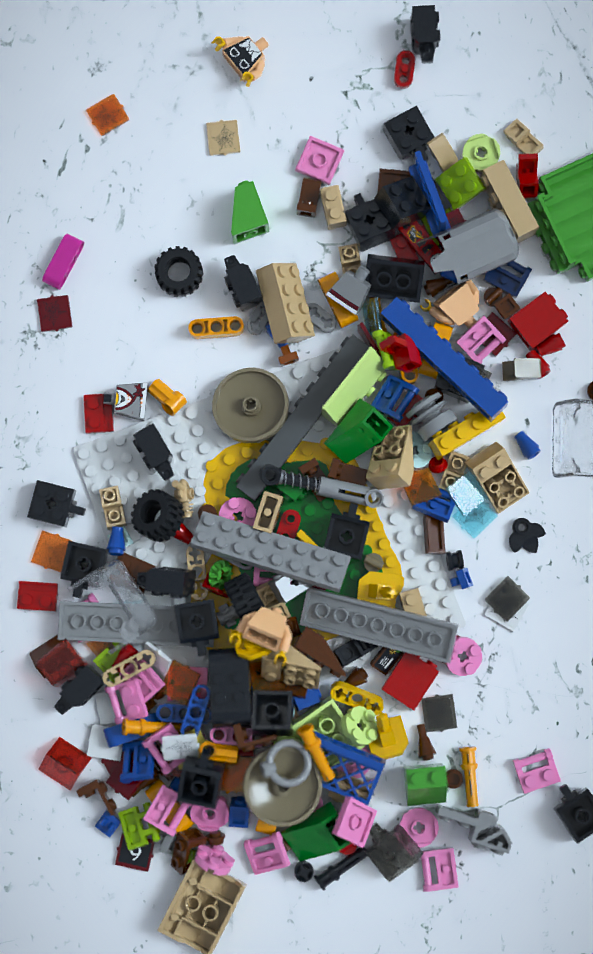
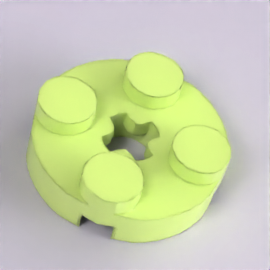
M476 134L471 136L465 143L462 158L467 157L474 170L482 173L484 169L498 163L500 146L494 138L486 134ZM478 149L486 151L483 158L477 156Z
M362 706L349 709L342 718L343 733L345 737H349L352 740L351 743L353 745L364 746L370 744L378 737L375 713ZM358 723L361 724L362 730L357 726Z

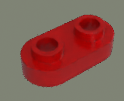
M409 50L401 51L396 60L394 83L401 89L410 87L413 81L415 55ZM407 59L409 63L404 64L402 61ZM404 77L407 81L401 82L400 78Z
M293 509L285 511L281 517L276 534H288L289 538L295 539L301 522L300 514ZM290 515L295 517V521L292 523L287 520Z

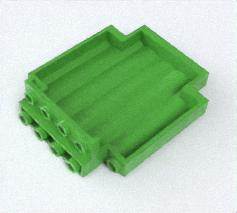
M592 153L541 176L538 180L540 194L536 196L534 201L528 203L539 225L535 236L537 238L540 237L542 240L541 248L544 254H548L551 259L549 265L552 271L560 274L579 265V276L581 279H585L586 282L593 280Z

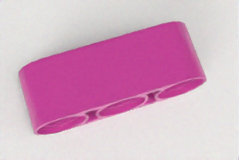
M66 233L43 275L42 282L60 290L83 249L84 241Z

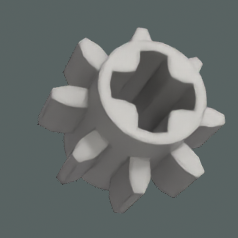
M226 603L218 607L220 611L216 615L222 626L227 624L229 628L237 624L235 620L239 617L233 605L228 607Z

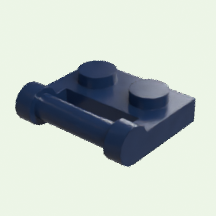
M515 261L505 264L523 274L521 278L501 267L487 272L483 281L495 288H501L506 294L510 293L516 299L532 268L528 266L526 268Z

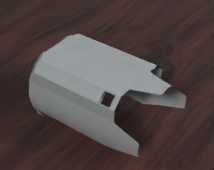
M495 208L417 242L420 243L438 236L445 250L430 262L434 272L453 270L458 283H454L438 292V294L514 261L519 254L518 242L509 220L502 211ZM448 234L451 236L450 238H448V239H446V240H444V238H443L444 236H446V235H448Z

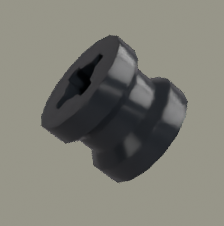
M457 550L455 553L446 552L448 571L457 567L459 569L464 568L461 550Z
M301 861L296 864L294 874L300 882H308L313 877L314 869L308 861Z

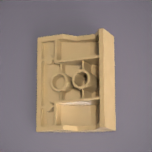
M193 859L157 931L177 942L193 947L202 954H213L247 884L229 874L223 876L213 874L214 870L209 868L205 871Z

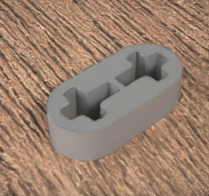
M263 301L258 304L247 322V330L252 335L261 334L269 322L267 313L263 317L260 316L262 314L260 308H265ZM259 319L260 322L258 325L260 329H255L253 331L252 326L250 324H255Z
M308 304L309 309L313 310L316 308V313L320 316L319 318L315 315L310 316L312 324L325 333L334 331L336 328L335 318L318 304ZM323 318L325 321L330 319L332 327L324 328V322L321 319Z

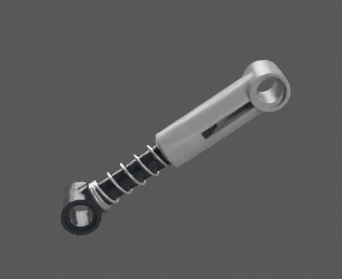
M271 464L263 465L259 471L260 479L267 485H292V488L296 486L300 487L299 489L305 488L307 491L309 489L314 490L316 495L371 508L379 507L384 499L381 491L374 487L320 476L318 479L315 477L309 478L308 475L301 476L300 473L297 475L293 474V472L287 473L285 470ZM268 470H273L274 477L270 480L266 479L265 473ZM345 491L360 493L361 496L345 493ZM371 493H376V500L374 502H369L368 500Z

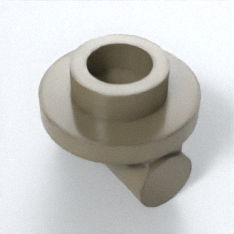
M376 553L366 555L363 561L366 570L378 572L384 565L382 557Z

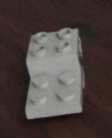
M437 804L435 812L441 820L451 822L453 819L460 826L470 828L468 839L474 847L483 850L485 847H488L493 853L501 856L504 853H510L513 842L505 828L497 824L498 818L496 815L476 808L475 815H471Z

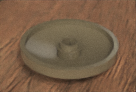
M243 368L226 376L216 388L212 400L213 416L221 431L229 438L242 443H258L269 439L282 428L289 413V397L283 383L271 372L260 368Z
M293 747L280 749L274 757L276 773L284 779L296 778L303 770V756ZM268 748L255 756L245 771L243 778L245 802L250 811L267 824L279 827L298 824L309 817L319 803L322 793V779L319 769L312 760L310 774L304 782L295 787L280 786L270 777L264 778L260 770V763L266 761L267 753L270 750Z

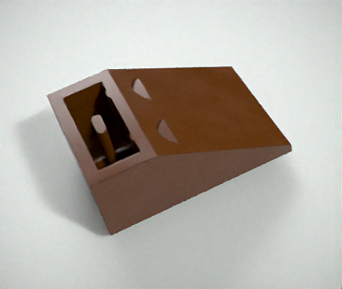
M306 626L294 647L307 657L309 655L314 658L313 662L319 667L323 668L324 665L331 669L329 673L339 679L341 675L346 677L345 671L325 638Z

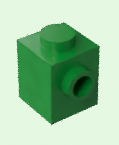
M284 484L277 486V489L282 492L281 496L289 503L291 500L293 502L301 501L307 494L305 488L299 489L300 487L296 486L292 488V485L287 484L285 486Z

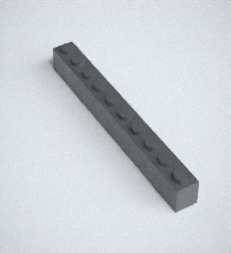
M352 334L350 338L346 337L340 345L342 349L339 353L336 351L329 359L331 363L327 368L323 367L317 375L319 379L316 383L311 382L306 389L308 392L304 398L300 397L294 405L296 409L292 414L288 413L282 428L272 436L273 439L269 444L265 443L259 450L261 455L257 459H252L247 466L250 468L246 474L242 473L236 480V483H238L236 488L254 502H256L268 486L259 477L261 467L271 464L281 468L320 418L322 407L370 348ZM268 470L265 473V478L268 480L274 477L273 470Z

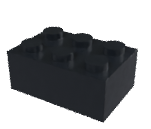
M368 254L366 268L370 273L365 280L371 284V288L367 296L393 300L397 297L400 300L420 303L425 261Z

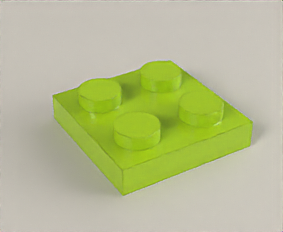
M463 157L435 178L437 184L452 205L453 210L460 209L486 189L467 157Z

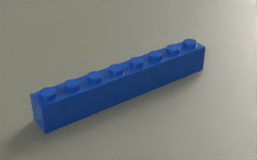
M396 297L380 313V318L399 336L404 333L407 334L414 341L420 356L481 414L492 422L507 407V396L502 391H497L493 388V383L488 378H483L473 364L469 365L459 351L455 352L448 340L445 338L441 339L433 326H427L419 313L416 312L414 314L409 309L410 306L405 300H400Z

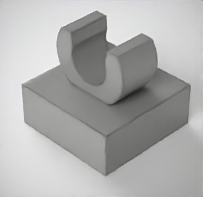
M166 834V836L160 835L161 840L157 841V843L161 844L159 851L164 854L173 855L177 835L175 834L174 837Z

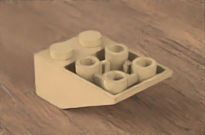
M411 425L393 427L382 442L374 446L366 479L378 490L410 486L414 472Z
M494 442L464 462L498 514L530 493L505 448L497 442Z
M291 645L288 652L285 653L287 661L283 667V660L281 658H277L274 665V658L279 654L280 650L277 652L272 650L269 655L262 657L261 678L264 677L268 681L284 682L287 685H303L307 689L319 688L321 667Z

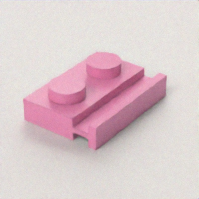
M137 658L134 660L137 662L139 669L142 668L140 664L146 662L144 658L140 661H137ZM130 663L124 671L127 674H132L135 667ZM151 667L128 679L138 678L145 703L166 685Z

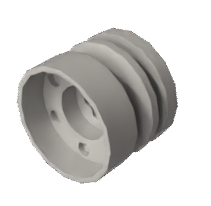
M439 392L423 398L406 414L408 419L417 416L412 421V425L423 424L417 432L424 442L431 439L437 432L445 430L458 419L451 409L441 411V408L446 403L445 400L436 404V401L442 396Z

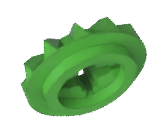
M218 560L212 565L209 572L210 586L222 591L224 583L231 580L230 578L234 574L231 572L233 566L228 561Z

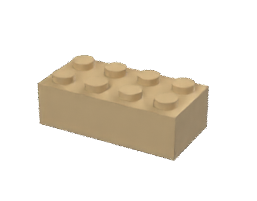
M502 160L484 169L480 180L486 188L483 192L486 191L489 196L488 202L491 208L498 209L506 215L518 243L534 236L539 225L505 161Z
M271 263L255 270L274 344L299 343L314 337V326L311 322L309 307L305 299L297 264Z

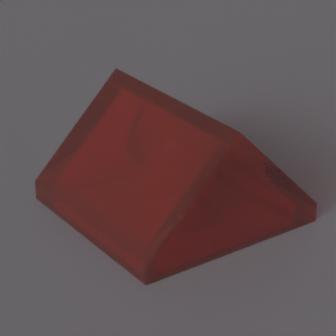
M65 638L36 661L35 664L50 684L58 688L72 677L80 666H86L88 662Z
M59 737L45 755L38 770L71 791L92 757L87 756L86 753L62 737Z

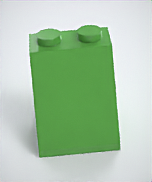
M245 180L238 183V186L235 187L231 228L234 244L269 232V223L253 181Z
M437 763L403 767L407 806L446 802L447 776L444 764Z

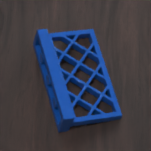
M417 151L414 156V165L409 166L408 170L410 176L414 177L432 207L425 217L432 235H435L451 227L427 162L423 160L421 151Z
M314 731L316 737L321 740L320 746L322 751L328 752L325 756L334 754L339 758L340 763L331 766V769L342 766L346 774L338 779L334 777L333 781L328 783L322 781V787L345 797H352L368 806L384 769L386 759ZM354 762L359 770L349 774L345 764ZM368 769L376 771L375 778L367 781L363 771ZM360 773L364 783L354 786L350 777ZM347 778L351 788L347 790L340 789L338 782ZM366 786L369 792L367 799L358 796L356 789Z

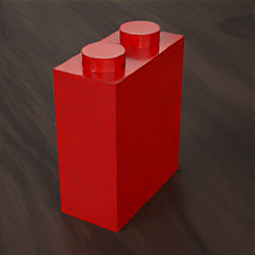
M546 291L507 321L529 351H532L569 322L567 313L562 308H558L555 304V298L551 294H547Z
M404 652L381 690L414 711L440 671L436 669L437 665L430 660L424 662L420 659L421 656Z

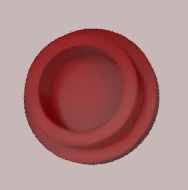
M435 456L429 461L428 467L432 473H442L447 469L448 463L444 458L437 460Z

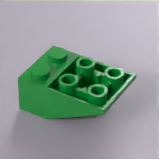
M359 399L324 444L344 463H348L382 442L394 426L375 407Z
M331 801L314 811L302 822L292 825L281 832L300 862L337 852L351 844L332 834L339 813Z

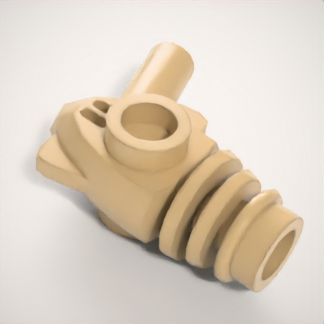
M185 479L180 481L174 480L172 482V486L176 489L174 490V497L183 506L184 516L182 518L192 517L193 511H190V509H193V507L189 506L194 505V503L189 502L194 499V490L190 488Z

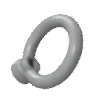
M284 739L275 743L268 751L266 761L260 763L262 776L264 778L270 777L276 784L283 787H295L304 782L309 776L312 767L310 752L305 750L301 742L294 739ZM285 747L297 749L304 759L302 772L293 779H284L276 773L274 757L280 749Z

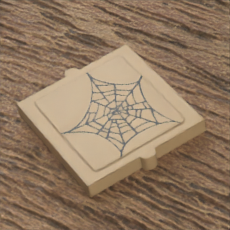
M221 119L218 122L206 123L210 156L222 154L226 156L227 154L241 152L237 120L223 121Z

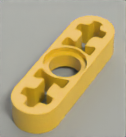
M336 681L331 685L330 695L334 700L351 707H365L367 710H372L375 715L383 711V699L380 696L342 681ZM341 688L342 692L336 693V690L338 691ZM359 694L362 696V700L358 702L353 701L352 696ZM375 702L378 703V705L372 707V704H375Z

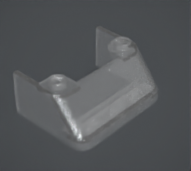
M120 560L108 562L68 587V590L72 591L86 581L94 590H102L109 586L128 615L129 619L120 627V634L124 641L108 651L110 655L152 628L157 622L155 611L124 563Z

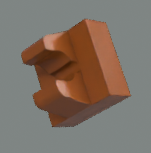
M288 345L280 347L283 356L278 357V361L281 367L299 361L297 352L291 353Z

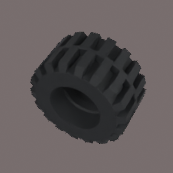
M175 246V249L167 248L168 251L161 253L162 256L157 258V264L154 266L158 285L168 295L173 294L174 297H178V295L185 297L188 293L191 295L194 293V289L197 290L199 288V283H202L203 269L199 257L195 255L194 251H189L187 247L180 248V246ZM178 262L185 263L190 268L188 277L182 281H174L168 276L169 268Z
M151 489L148 493L144 492L142 497H138L136 500V505L134 504L132 507L134 508V511L131 512L133 528L141 535L155 542L170 540V536L174 537L176 535V531L181 529L180 524L184 521L182 519L184 511L180 501L163 490L155 489L154 491ZM161 510L160 516L154 522L156 514Z
M243 573L224 583L225 591L240 620H242L244 615L254 611L257 612L261 607H265L247 573Z

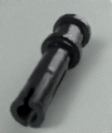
M359 847L354 853L346 856L334 866H327V870L313 877L321 889L325 891L328 885L334 881H339L343 873L370 854L365 847Z

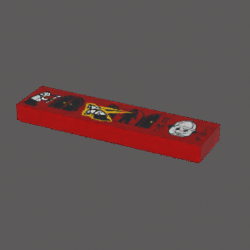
M415 221L397 228L432 272L437 274L438 272H434L430 262L439 256L442 251L432 239L417 243L430 237L420 224Z

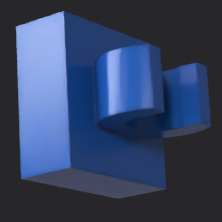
M468 568L456 571L457 577L450 579L452 587L460 584L462 590L474 586Z
M106 810L95 824V827L110 838L121 822L119 818L115 815L111 816L109 811Z

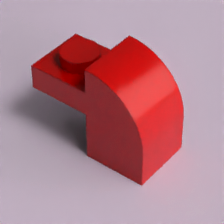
M537 153L518 154L516 184L524 198H535L538 195Z
M404 333L400 336L391 335L379 343L381 351L393 355L396 369L409 373L422 366L419 350L407 334Z

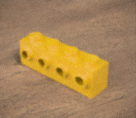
M471 412L463 417V422L458 423L456 421L449 425L448 431L444 433L439 431L432 436L433 440L428 445L437 460H440L501 423L506 418L504 413L501 412L490 422L480 412L476 414Z

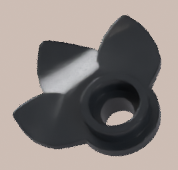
M518 518L513 522V533L509 537V545L514 553L522 547L528 552L536 553L539 546L538 538L546 535V532L540 524L530 523L526 518ZM519 524L525 526L524 531L518 529Z

